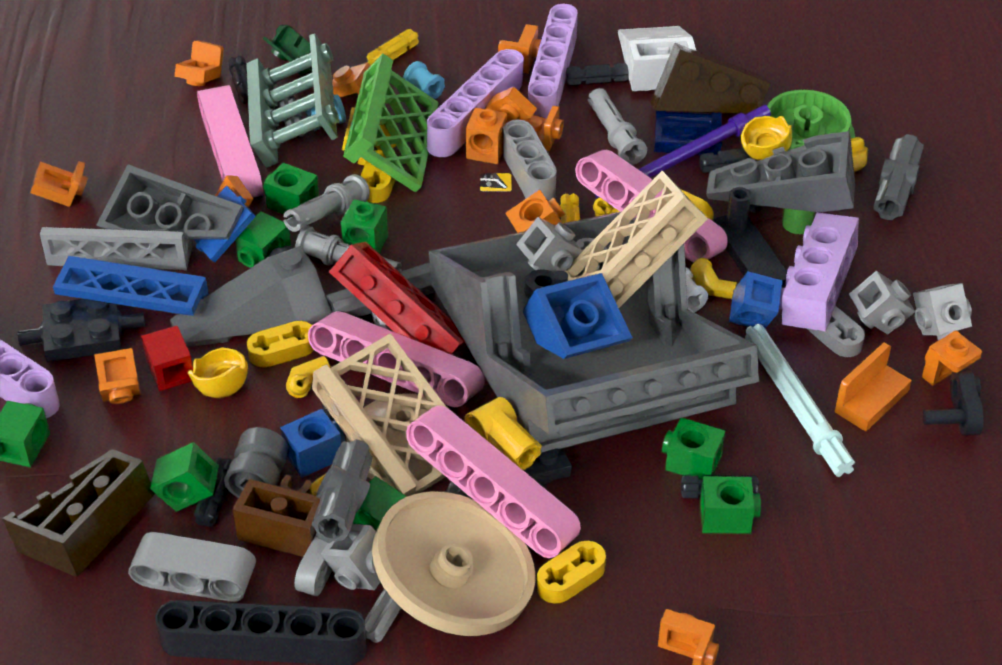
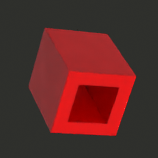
M178 325L141 336L146 362L159 391L192 382L188 374L189 370L193 371L191 355Z

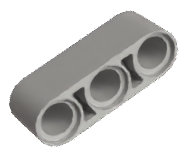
M518 119L507 122L503 127V157L525 198H528L538 190L542 191L548 201L553 197L556 198L557 170L534 128L525 120Z
M150 532L142 537L128 573L136 583L145 587L235 602L244 597L256 565V558L250 551L239 546Z

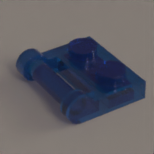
M656 111L654 152L671 153L721 127L722 113L697 114ZM722 141L698 154L713 152L714 155H717L716 152L721 151Z

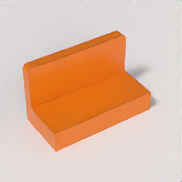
M885 342L842 380L839 388L835 413L865 432L910 390L912 382L911 379L887 366L891 346Z

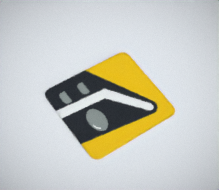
M482 173L480 175V190L511 191V174Z

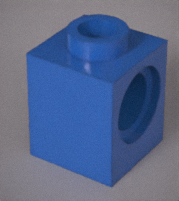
M747 271L733 290L729 322L747 327L761 324L766 328L778 314L782 280Z
M323 409L280 427L281 436L289 444L290 452L287 458L301 478L333 464L336 451L340 447L341 442L345 441V436L335 420L331 421Z

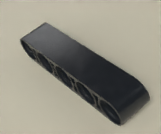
M174 600L163 604L155 615L161 646L164 652L176 657L354 665L360 662L367 653L365 620L360 613L351 609Z

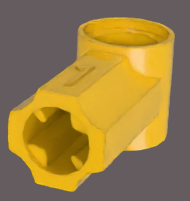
M498 397L466 414L465 423L522 470L532 466L535 459L541 455L542 445L517 422L516 413L512 405L505 398Z

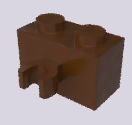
M286 475L281 480L280 487L249 479L233 508L238 540L304 557L317 533L312 526V522L320 502L319 498L312 495L311 481L306 480L301 489L292 490V476Z

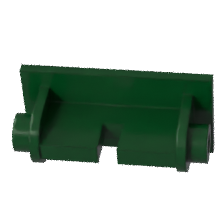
M280 25L276 29V35L273 40L265 36L263 38L273 47L271 52L284 61L289 60L291 62L311 53L310 42L304 39L290 25ZM312 67L300 71L298 74L305 76L306 73L310 74L312 73Z

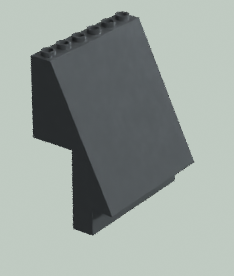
M621 212L563 224L574 232L576 236L573 240L575 242L582 238L595 239ZM636 217L629 224L635 223ZM526 231L429 251L431 280L435 292L497 398L503 397L508 400L516 413L517 422L542 445L541 453L736 404V387L759 382L757 345L688 310L684 244L619 308L633 337L631 341L566 359L537 344L522 312L529 301L524 292L525 279L531 271H534L528 264L529 259L516 245ZM630 236L624 237L622 245L628 243ZM611 241L606 245L607 249H609Z

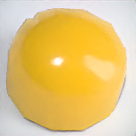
M771 116L755 117L744 126L741 134L742 146L746 153L756 160L772 156V150L784 147L785 151H788L792 143V125H788L783 116L777 118Z
M222 347L209 351L202 358H195L193 360V371L189 370L188 374L194 386L204 396L220 399L232 396L243 386L248 374V363L245 356L237 350Z

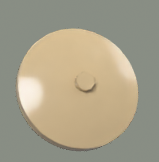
M422 492L405 497L386 512L374 536L372 545L373 563L384 589L404 611L420 622L437 630L463 636H480L495 633L512 624L523 612L532 596L535 586V568L527 545L471 498L448 492Z

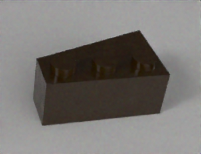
M674 43L650 103L655 111L749 113L762 105L771 83L762 75Z
M112 449L70 475L71 483L52 495L46 490L37 496L38 503L18 516L12 512L2 518L17 552L78 577L155 495V492L150 489L151 482L143 460Z

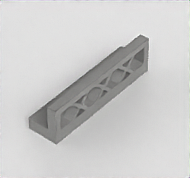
M42 227L40 232L46 263L52 266H64L68 256L151 269L187 270L192 250V240L184 239L183 232Z

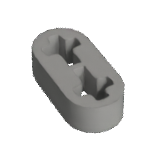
M834 306L826 331L808 329L839 356L853 357L862 351L865 338L864 330L837 306Z
M316 535L302 558L295 577V589L314 596H318L333 571L320 555L328 543L319 539Z

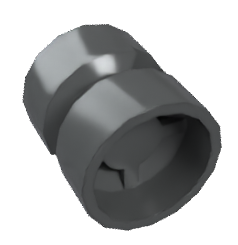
M256 427L244 431L234 453L235 459L230 463L224 479L227 489L239 498L249 479L277 486L280 473L290 452L289 444L285 438L267 428Z

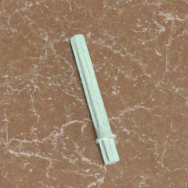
M763 325L749 326L746 329L745 339L757 345L758 359L814 442V451L824 457L837 477H840L844 472L850 474L854 470L852 465L855 461L843 445L841 433L832 429Z

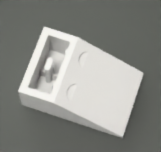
M680 26L618 30L632 91L656 90L674 43L696 50L693 37Z

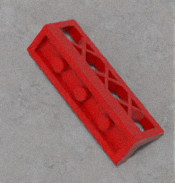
M367 242L351 244L329 271L333 277L395 333L451 355L467 346L452 319Z

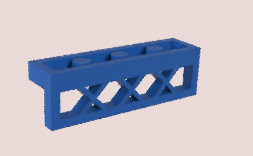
M68 256L53 285L54 293L57 295L194 316L200 300L209 295L206 277Z

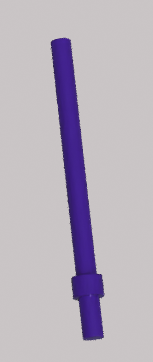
M762 105L745 115L739 113L730 118L727 124L638 170L651 178L661 171H665L733 135L740 136L745 124L755 117L771 116V112L767 105Z

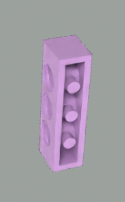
M817 212L812 225L806 226L803 246L798 245L796 249L795 266H789L786 275V287L781 288L779 309L782 310V325L826 331L858 247L859 218Z

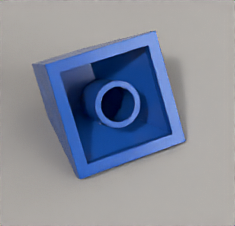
M602 273L535 289L522 311L537 344L563 359L626 343L633 338Z

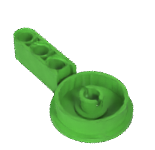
M814 90L788 91L776 96L767 105L771 112V117L783 116L787 124L792 125V143L789 150L803 146L804 139L817 135L849 131L851 138H855L849 110L841 101L826 93ZM783 208V227L790 233L804 234L806 226L812 225L815 212Z

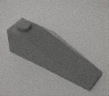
M850 132L813 136L804 139L803 146L785 151L784 147L772 150L773 155L759 161L748 158L712 170L709 174L707 197L712 200L729 202L730 191L736 187H743L750 191V204L818 213L854 208L855 177Z
M128 164L96 225L99 228L111 230L183 232L184 239L229 240L244 207Z
M298 246L267 257L201 299L194 316L178 314L171 318L170 322L172 327L178 325L186 346L193 347L229 342L232 336L254 334L293 321H306L314 325L330 315L331 310L316 268L302 247Z

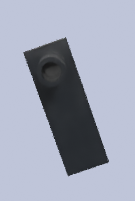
M743 187L733 188L729 194L727 215L713 218V222L719 225L727 235V252L743 275L749 271L782 280V288H785L786 269L748 216L751 198L750 191Z

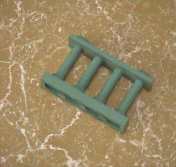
M315 33L309 35L311 53L272 70L270 68L265 69L258 58L247 63L250 146L266 168L278 163L277 149L280 148L281 143L322 126L331 140L338 138L336 123H339L340 120L334 105L330 63L334 58L328 44H322ZM312 67V73L274 89L277 81ZM314 87L313 94L275 110L279 101ZM315 107L316 114L276 131L279 122Z

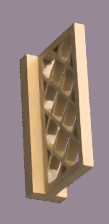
M661 171L573 260L572 265L565 270L568 274V281L602 273L618 308H620L708 218L692 203L671 178ZM663 189L661 196L655 198V196ZM656 209L654 217L648 218L650 211ZM637 215L635 223L629 224L630 221ZM630 236L628 243L622 245L624 237ZM611 241L609 249L604 250V247ZM604 262L602 269L596 271L598 264ZM585 268L583 275L577 276Z
M391 333L331 368L326 364L314 371L312 390L351 442L358 439L369 445V452L373 456L370 469L375 476L407 497L421 493L446 477L433 466L430 474L417 481L408 469L410 458L427 460L412 449L409 443L408 448L394 446L385 438L387 428L406 431L407 427L411 424L389 419L392 403L415 407L413 421L418 418L419 409L430 410L438 405L446 407ZM387 348L397 360L395 369L372 365L374 356ZM400 365L402 366V368H403L405 371L399 370V369H400ZM349 370L366 373L363 388L346 385L340 375ZM370 374L393 378L390 393L367 389ZM397 379L414 382L419 389L418 398L395 395ZM422 394H423L424 397L427 399V401H426V400H421V399H422ZM355 396L361 397L360 403ZM365 398L388 402L385 418L368 415L363 408ZM377 426L383 427L382 432L379 430ZM399 456H404V457H406L405 463L402 461V459H401Z

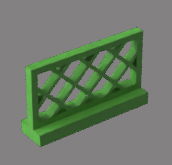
M382 53L364 72L343 157L352 163H355L362 157L412 191L417 192L422 187L428 157L427 119L437 110L438 101L391 70L393 60ZM390 84L395 86L400 94L396 95ZM416 101L427 108L426 112H421ZM400 102H405L411 113L406 114ZM385 104H390L395 115H390ZM411 121H416L422 133H417ZM395 123H401L406 132L405 135L400 133ZM384 124L391 136L386 137L380 125ZM406 142L412 143L417 154H412ZM390 144H396L402 156H396ZM374 146H380L386 158L373 151ZM406 163L413 176L404 170L402 164Z

